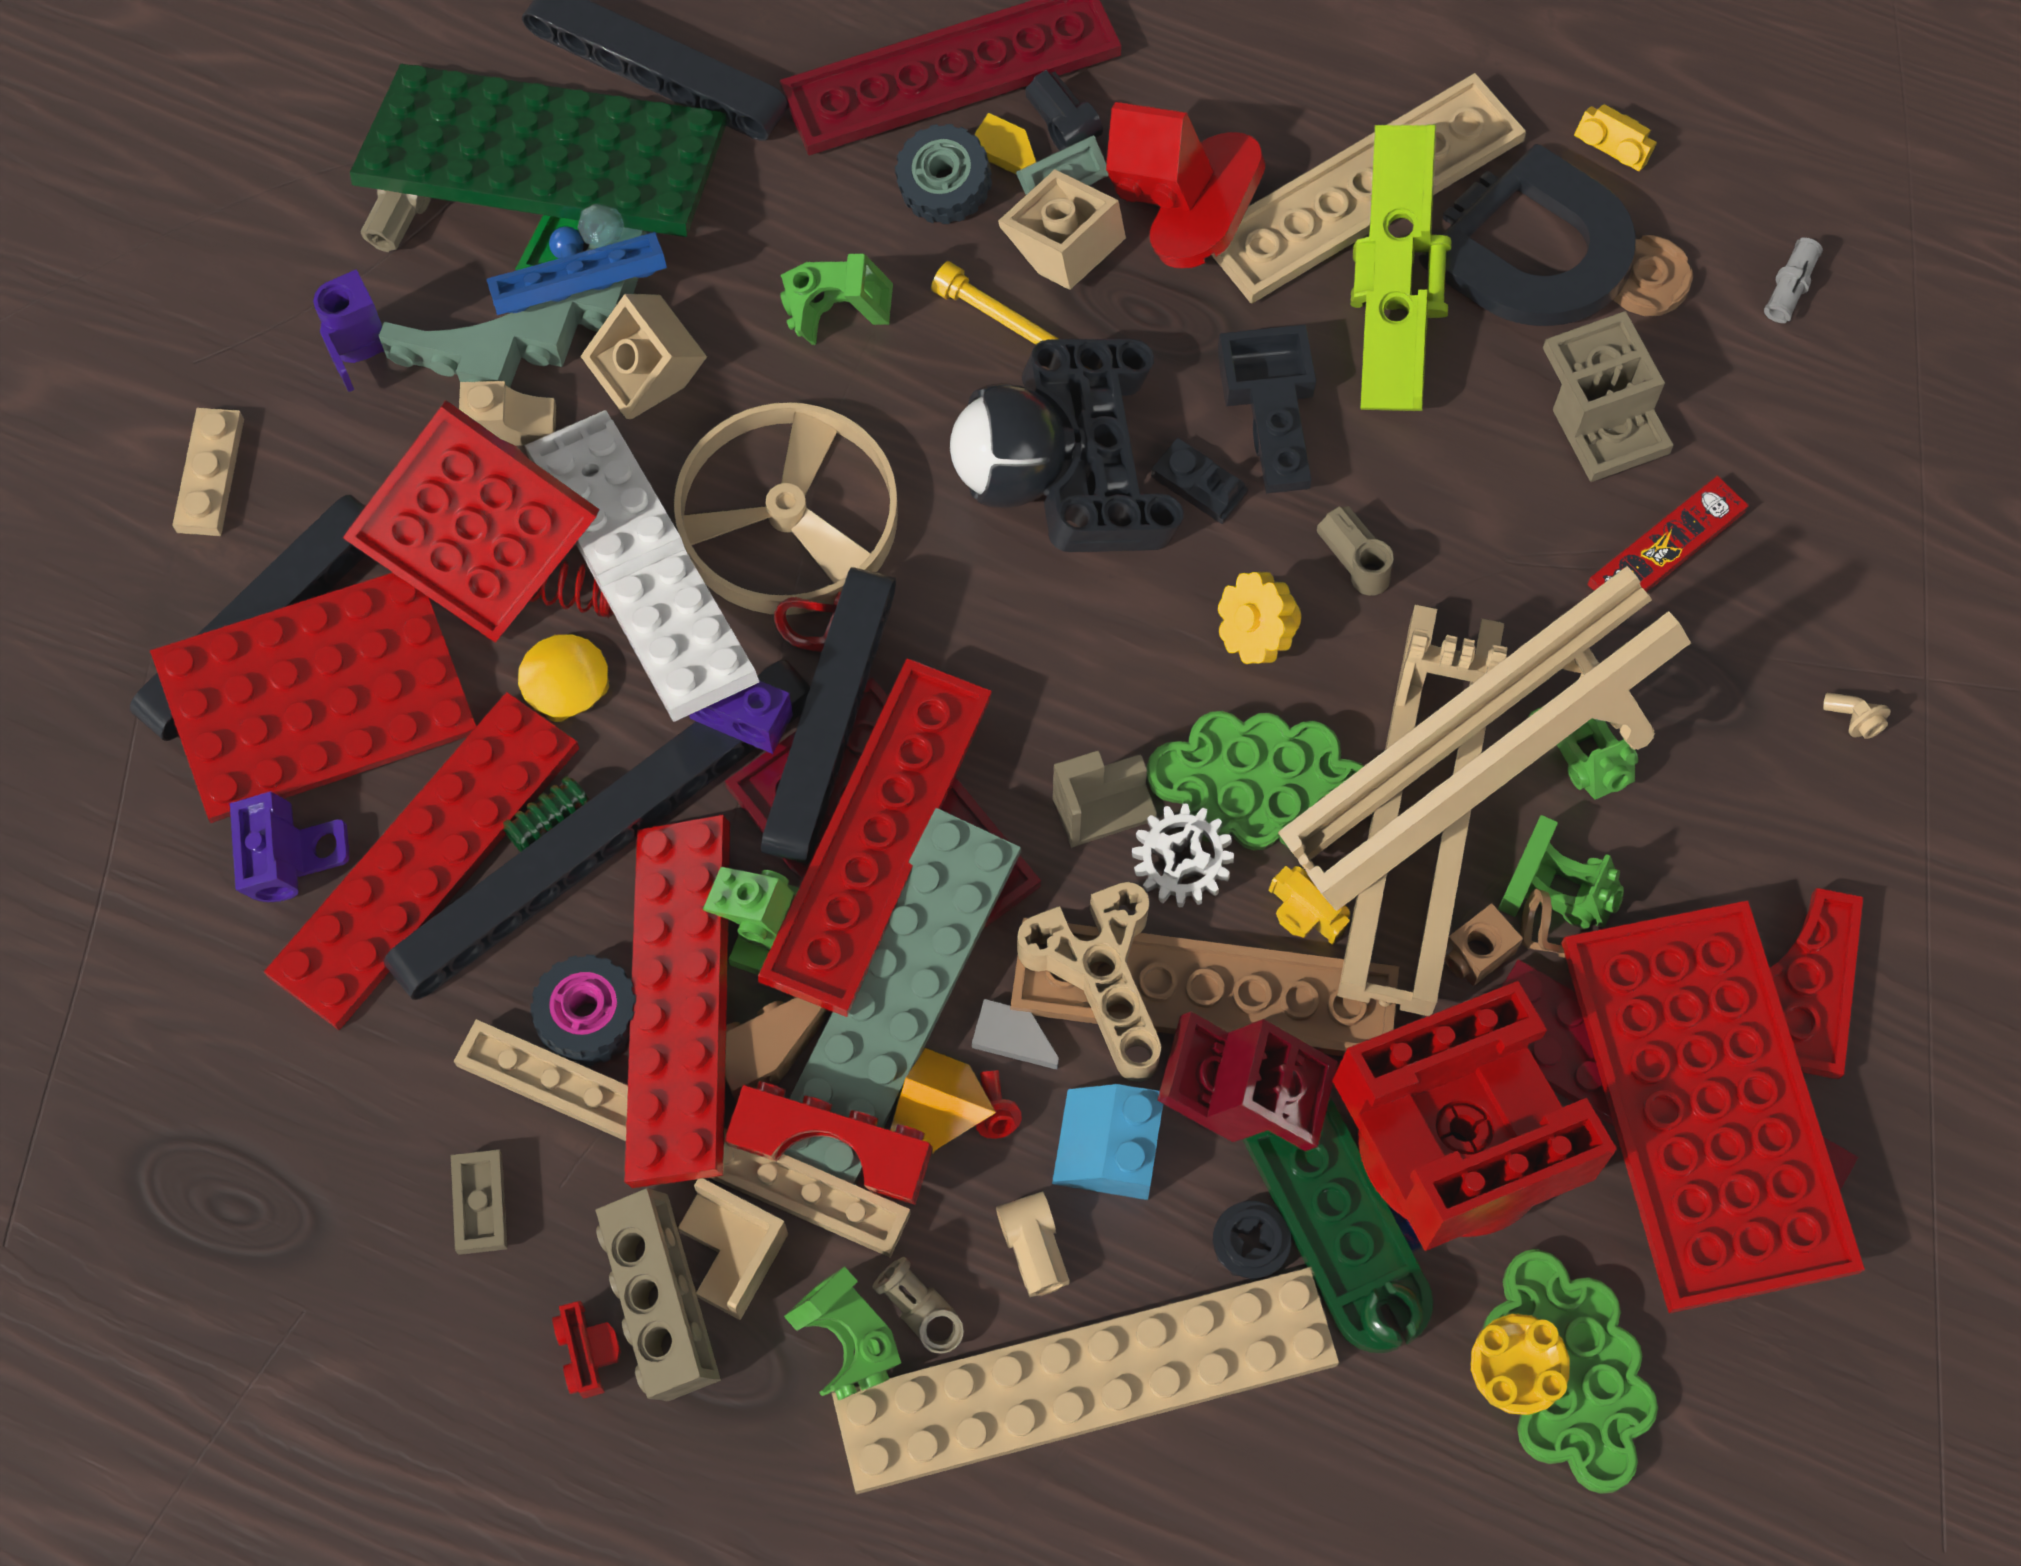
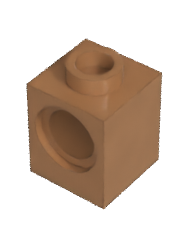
M1491 903L1448 937L1445 962L1457 977L1461 979L1465 977L1472 986H1475L1515 955L1523 938ZM1473 940L1483 942L1489 948L1490 954H1475L1469 948L1468 942Z

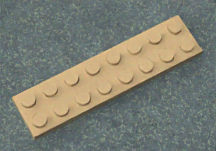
M1476 73L1387 124H1436L1433 195L1524 141L1526 134L1525 129ZM1375 132L1248 206L1230 245L1217 257L1214 253L1212 254L1213 258L1251 304L1353 244L1357 239H1361L1370 233Z

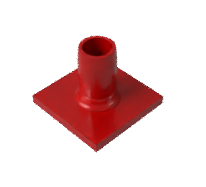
M445 400L346 531L343 538L496 643L594 521L600 509L528 459L517 446L500 439Z

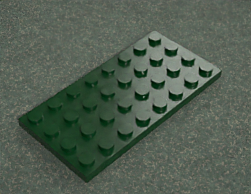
M400 63L350 170V178L353 186L687 237L726 128V113Z

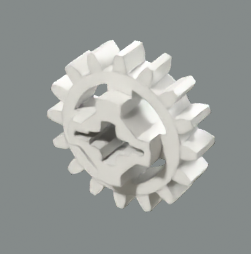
M1188 804L1182 805L1181 813L1178 815H1174L1170 807L1166 806L1164 807L1163 820L1159 821L1152 815L1147 818L1151 829L1150 832L1138 830L1136 833L1137 839L1144 846L1132 848V856L1138 860H1144V862L1134 867L1136 876L1148 875L1143 884L1144 890L1149 892L1158 887L1160 889L1159 901L1162 903L1170 895L1176 896L1178 907H1183L1186 896H1192L1196 904L1200 905L1202 904V892L1204 890H1207L1214 896L1219 893V888L1215 882L1216 879L1229 880L1230 872L1222 867V864L1233 863L1234 853L1223 851V848L1229 846L1232 843L1230 834L1220 836L1217 834L1222 828V821L1219 818L1210 824L1206 822L1207 809L1202 808L1196 816L1190 815ZM1185 827L1179 833L1170 836L1165 834L1170 829ZM1203 835L1210 840L1213 846L1214 858H1211L1210 854L1202 850L1200 843ZM1191 840V858L1193 860L1185 858L1182 864H1178L1175 870L1176 862L1173 851L1181 853ZM1152 852L1164 860L1166 867L1163 876H1160L1153 866L1151 860ZM1195 875L1202 877V879L1194 883L1181 884L1183 879Z

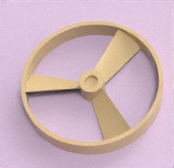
M774 403L747 409L733 415L710 430L698 442L686 459L679 474L674 497V513L677 530L684 548L704 583L715 593L740 607L756 612L774 614L777 606L789 597H799L813 602L834 604L837 594L843 589L851 567L877 572L888 556L894 542L898 521L896 484L891 466L877 442L863 428L847 417L823 407L804 403ZM793 423L781 484L774 486L768 492L766 507L684 515L685 503L691 484L700 468L715 451L728 441L750 430L775 424ZM836 434L842 435L855 443L872 459L882 474L889 492L890 509L887 524L881 539L872 553L866 551L810 511L806 505L805 495ZM768 518L770 524L776 530L793 532L834 584L797 595H768L753 592L736 586L717 575L700 559L692 545ZM791 607L787 610L786 615L802 614L817 610Z

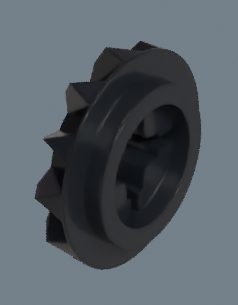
M1244 1201L1229 1207L1222 1213L1216 1222L1212 1243L1218 1262L1222 1263L1232 1276H1241L1253 1281L1265 1276H1272L1285 1263L1291 1248V1233L1285 1219L1276 1209L1262 1202ZM1258 1224L1263 1225L1260 1230L1259 1242L1265 1245V1249L1254 1248L1250 1253H1247L1245 1258L1242 1257L1244 1241L1238 1237V1234L1249 1235L1253 1229L1257 1228Z

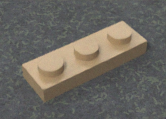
M196 408L173 520V527L177 533L221 536L244 418L240 411Z

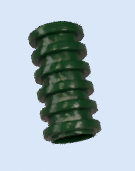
M564 777L562 779L563 785L560 787L553 785L548 796L544 793L541 794L539 802L537 804L530 802L525 813L518 811L515 813L516 819L514 821L507 819L503 822L504 831L520 852L590 801L584 790L573 778Z

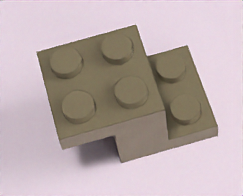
M1626 311L1545 340L1543 350L1562 384L1553 412L1590 482L1671 453L1674 445L1654 410L1665 382Z

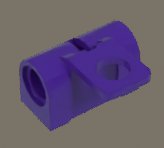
M357 269L321 285L315 292L313 299L316 312L321 321L320 334L348 392L355 389L342 360L356 363L384 352L379 339L382 324Z
M271 791L230 803L235 889L254 900L280 902L294 898L298 895V877L344 865L349 861L347 824L340 819L299 830L293 825L292 804ZM326 834H333L337 841L334 852L326 858H319L316 854L318 840Z

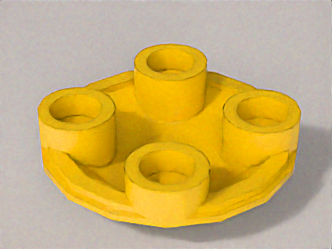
M573 634L554 635L539 641L525 654L519 667L518 686L525 701L537 712L545 714L551 721L562 722L569 717L587 711L607 693L609 689L608 665L601 650L588 639Z
M1510 1314L1494 1319L1479 1333L1471 1350V1372L1477 1389L1491 1405L1509 1414L1530 1415L1548 1409L1565 1394L1570 1374V1357L1564 1341L1559 1336L1558 1330L1553 1323L1538 1319L1532 1315Z

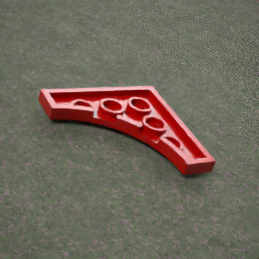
M1816 888L1811 895L1809 911L1795 943L1787 954L1770 968L1803 1073L1837 1080L1844 1075L1863 897Z

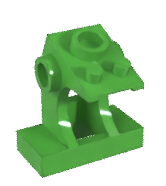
M848 254L847 262H806L781 274L785 291L781 292V300L787 314L790 317L793 316V318L787 320L790 330L795 329L798 337L803 336L812 345H816L820 316L837 302H850L873 325H889L893 283L865 254ZM824 292V298L820 302L814 303L816 295Z
M1541 708L1530 712L1528 718ZM1591 718L1557 744L1568 763V773L1571 781L1577 789L1585 788L1594 800L1611 792H1618L1628 784L1635 782V764L1638 763L1636 750L1631 748L1624 738L1618 741L1603 720ZM1593 737L1599 749L1592 751L1588 757L1583 753L1578 743Z
M1541 815L1498 910L1515 917L1524 898L1527 899L1533 890L1540 889L1549 893L1552 910L1562 914L1568 923L1579 928H1589L1590 925L1605 928L1611 912L1616 913L1623 900L1624 888L1619 881L1620 870L1615 869L1611 856L1607 854L1603 860L1589 858L1586 864L1576 862L1560 854L1550 843L1558 822ZM1555 874L1581 885L1576 897L1568 896L1550 888Z
M720 867L703 911L729 919L740 925L738 928V938L728 959L731 966L759 975L799 889L789 885V880L783 875L770 870H763L760 875Z
M845 1266L818 1283L784 1316L796 1331L803 1327L811 1326L828 1328L836 1334L844 1349L843 1366L837 1376L819 1392L822 1396L835 1392L838 1401L857 1393L854 1386L857 1382L860 1385L861 1391H864L890 1380L887 1370L901 1364L891 1329L853 1288L858 1281Z

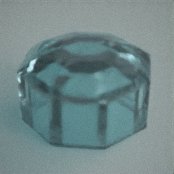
M594 204L581 212L577 228L585 243L603 247L620 240L624 222L616 208L604 204Z

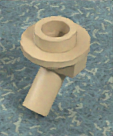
M1828 692L1824 699V710L1852 714L1849 726V734L1852 737L1863 736L1865 739H1869L1878 735L1888 725L1886 719L1889 717L1891 710L1886 705L1870 704L1856 696Z

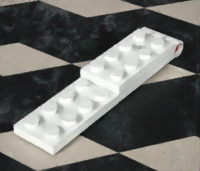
M601 411L524 445L531 461L600 509L597 517L578 539L576 545L673 722L759 683L753 665L691 561L678 531L607 411Z

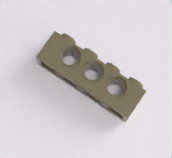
M646 1188L596 1209L599 1222L596 1229L597 1238L603 1250L608 1254L612 1269L609 1274V1281L614 1294L621 1301L625 1316L622 1321V1328L627 1341L634 1348L638 1363L635 1368V1375L641 1390L646 1393L648 1399L671 1401L721 1381L668 1194ZM644 1239L645 1251L643 1256L637 1261L636 1247ZM656 1285L658 1288V1299L650 1307L648 1301L649 1293ZM669 1332L672 1344L669 1351L664 1355L661 1347L662 1340Z

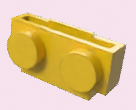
M1605 104L1598 109L1593 106L1589 107L1584 112L1574 136L1580 138L1586 144L1598 148L1619 160L1622 164L1628 165L1637 171L1646 166L1657 144L1656 141L1648 138L1650 129Z
M1285 866L1272 880L1268 891L1274 893L1284 902L1276 912L1279 924L1293 936L1305 938L1315 928L1329 940V943L1334 944L1345 932L1350 922L1348 918L1351 915L1348 907L1344 905L1336 911L1320 893L1304 869L1298 866L1290 869Z

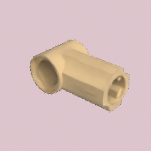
M1043 1191L997 1206L996 1211L1008 1247H1013L1019 1271L1029 1297L1043 1296L1069 1285V1278L1054 1237V1233H1056L1055 1224Z

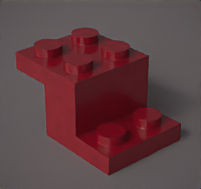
M1190 1011L1179 1017L1157 1101L1231 1142L1270 1131L1302 1150L1308 1151L1318 1147L1333 1084L1332 1080L1335 1076L1338 1061L1265 1019L1227 1032Z

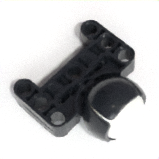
M1042 340L1033 348L1022 372L1024 387L1016 384L998 383L986 385L975 390L969 398L967 407L961 412L954 424L950 438V454L956 472L969 487L972 497L978 503L985 506L1006 509L1025 505L1045 494L1047 498L1044 502L1048 525V536L1051 543L1061 551L1108 552L1163 549L1169 544L1183 520L1184 511L1182 506L1172 496L1139 493L1122 396L1133 395L1138 392L1154 364L1152 349L1140 340ZM1097 442L1104 444L1106 447L1099 445ZM1153 519L1160 521L1163 525L1156 523ZM1110 520L1118 522L1121 526L1113 524ZM1067 521L1074 522L1078 527L1070 525Z

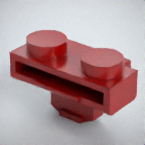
M581 1301L559 1306L561 1315L552 1317L558 1345L563 1346L567 1344L572 1363L563 1365L568 1391L570 1394L579 1393L583 1399L603 1394L604 1388L601 1385L598 1368L618 1363L621 1349L617 1333L608 1322L588 1327L584 1315L586 1309Z

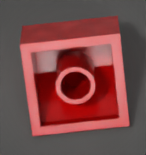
M1115 102L1111 109L1106 171L1119 197L1129 202L1138 201L1156 204L1164 208L1173 207L1191 210L1214 171L1186 112Z

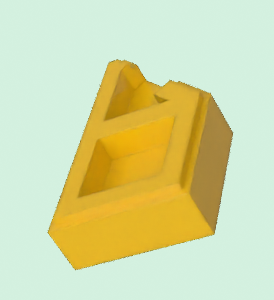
M988 113L974 134L980 140L981 147L984 146L988 161L1014 174L1035 163L1036 160L1026 130Z

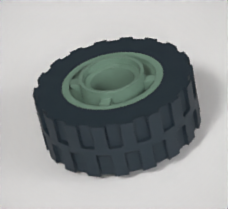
M935 124L931 125L928 129H921L915 133L914 137L907 139L904 143V148L897 155L898 164L895 165L896 181L904 202L908 208H912L916 216L925 218L927 222H941L942 224H950L952 221L960 222L965 220L966 216L976 213L979 210L978 207L982 203L984 204L988 198L987 192L991 190L992 181L990 175L992 173L984 146L981 147L980 140L975 135L972 136L963 127L957 128L953 124H945V126ZM943 170L952 171V173L947 177H935L939 172Z

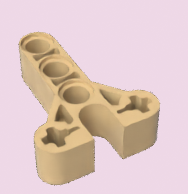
M1125 882L1091 894L1090 912L1100 933L1096 939L1082 941L1074 937L1059 906L1032 916L1022 923L1018 931L1017 952L1019 960L1028 969L1038 972L1047 970L1084 990L1118 1071L1129 1081L1142 1082L1151 1078L1157 1071L1161 1044L1126 963L1134 937L1141 933L1146 926L1149 898L1142 887L1135 883ZM1126 905L1129 911L1135 910V914L1129 916L1125 910H1119V906ZM1038 938L1041 944H1047V948L1039 949L1036 943L1031 944V940ZM1101 961L1111 965L1114 971L1108 976L1101 977L1093 974L1089 967L1093 963ZM1114 1004H1124L1130 1008L1132 1015L1126 1019H1115L1109 1015L1107 1009ZM1131 1047H1143L1151 1054V1058L1142 1063L1133 1062L1127 1057L1126 1051Z

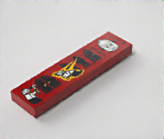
M1717 475L1591 576L1587 585L1595 591L1628 566L1638 577L1641 587L1648 592L1741 517L1749 505Z

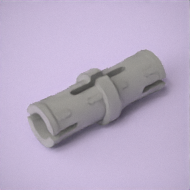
M1801 238L1796 241L1795 248L1787 265L1778 271L1776 276L1777 286L1764 308V313L1769 319L1778 323H1786L1791 320L1792 313L1801 294L1806 293L1811 285L1810 275L1823 252L1822 246L1817 241L1810 238Z

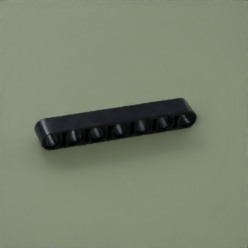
M533 0L522 15L524 25L535 36L685 107L726 113V126L759 141L768 139L789 108L787 98L777 88L589 0Z
M345 495L338 499L197 635L326 594L366 555L343 538L365 505L353 495ZM156 673L133 697L130 704V712L162 740L171 741L177 738L179 734L158 673Z
M851 567L848 571L764 829L761 843L762 853L808 864L811 860L890 613L896 590V577L856 567Z

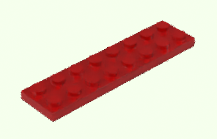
M908 658L906 659L759 972L758 982L848 1017L867 975L874 954L878 950L885 934L890 916L895 910L913 867L908 862L935 808L941 810L991 700V690Z
M506 692L265 969L264 973L266 976L337 1030H340L389 973L383 962L388 952L442 911L505 837L506 832L504 831L503 822L507 819L514 821L516 819L515 813L518 811L525 813L528 810L527 805L530 802L534 803L580 749L578 742Z
M724 815L637 830L632 984L634 986L632 992L633 995L636 994V1003L633 1004V1011L635 1012L633 1019L630 1020L624 1182L631 1188L723 1176L728 919L703 911V908L720 867L729 868L730 822Z

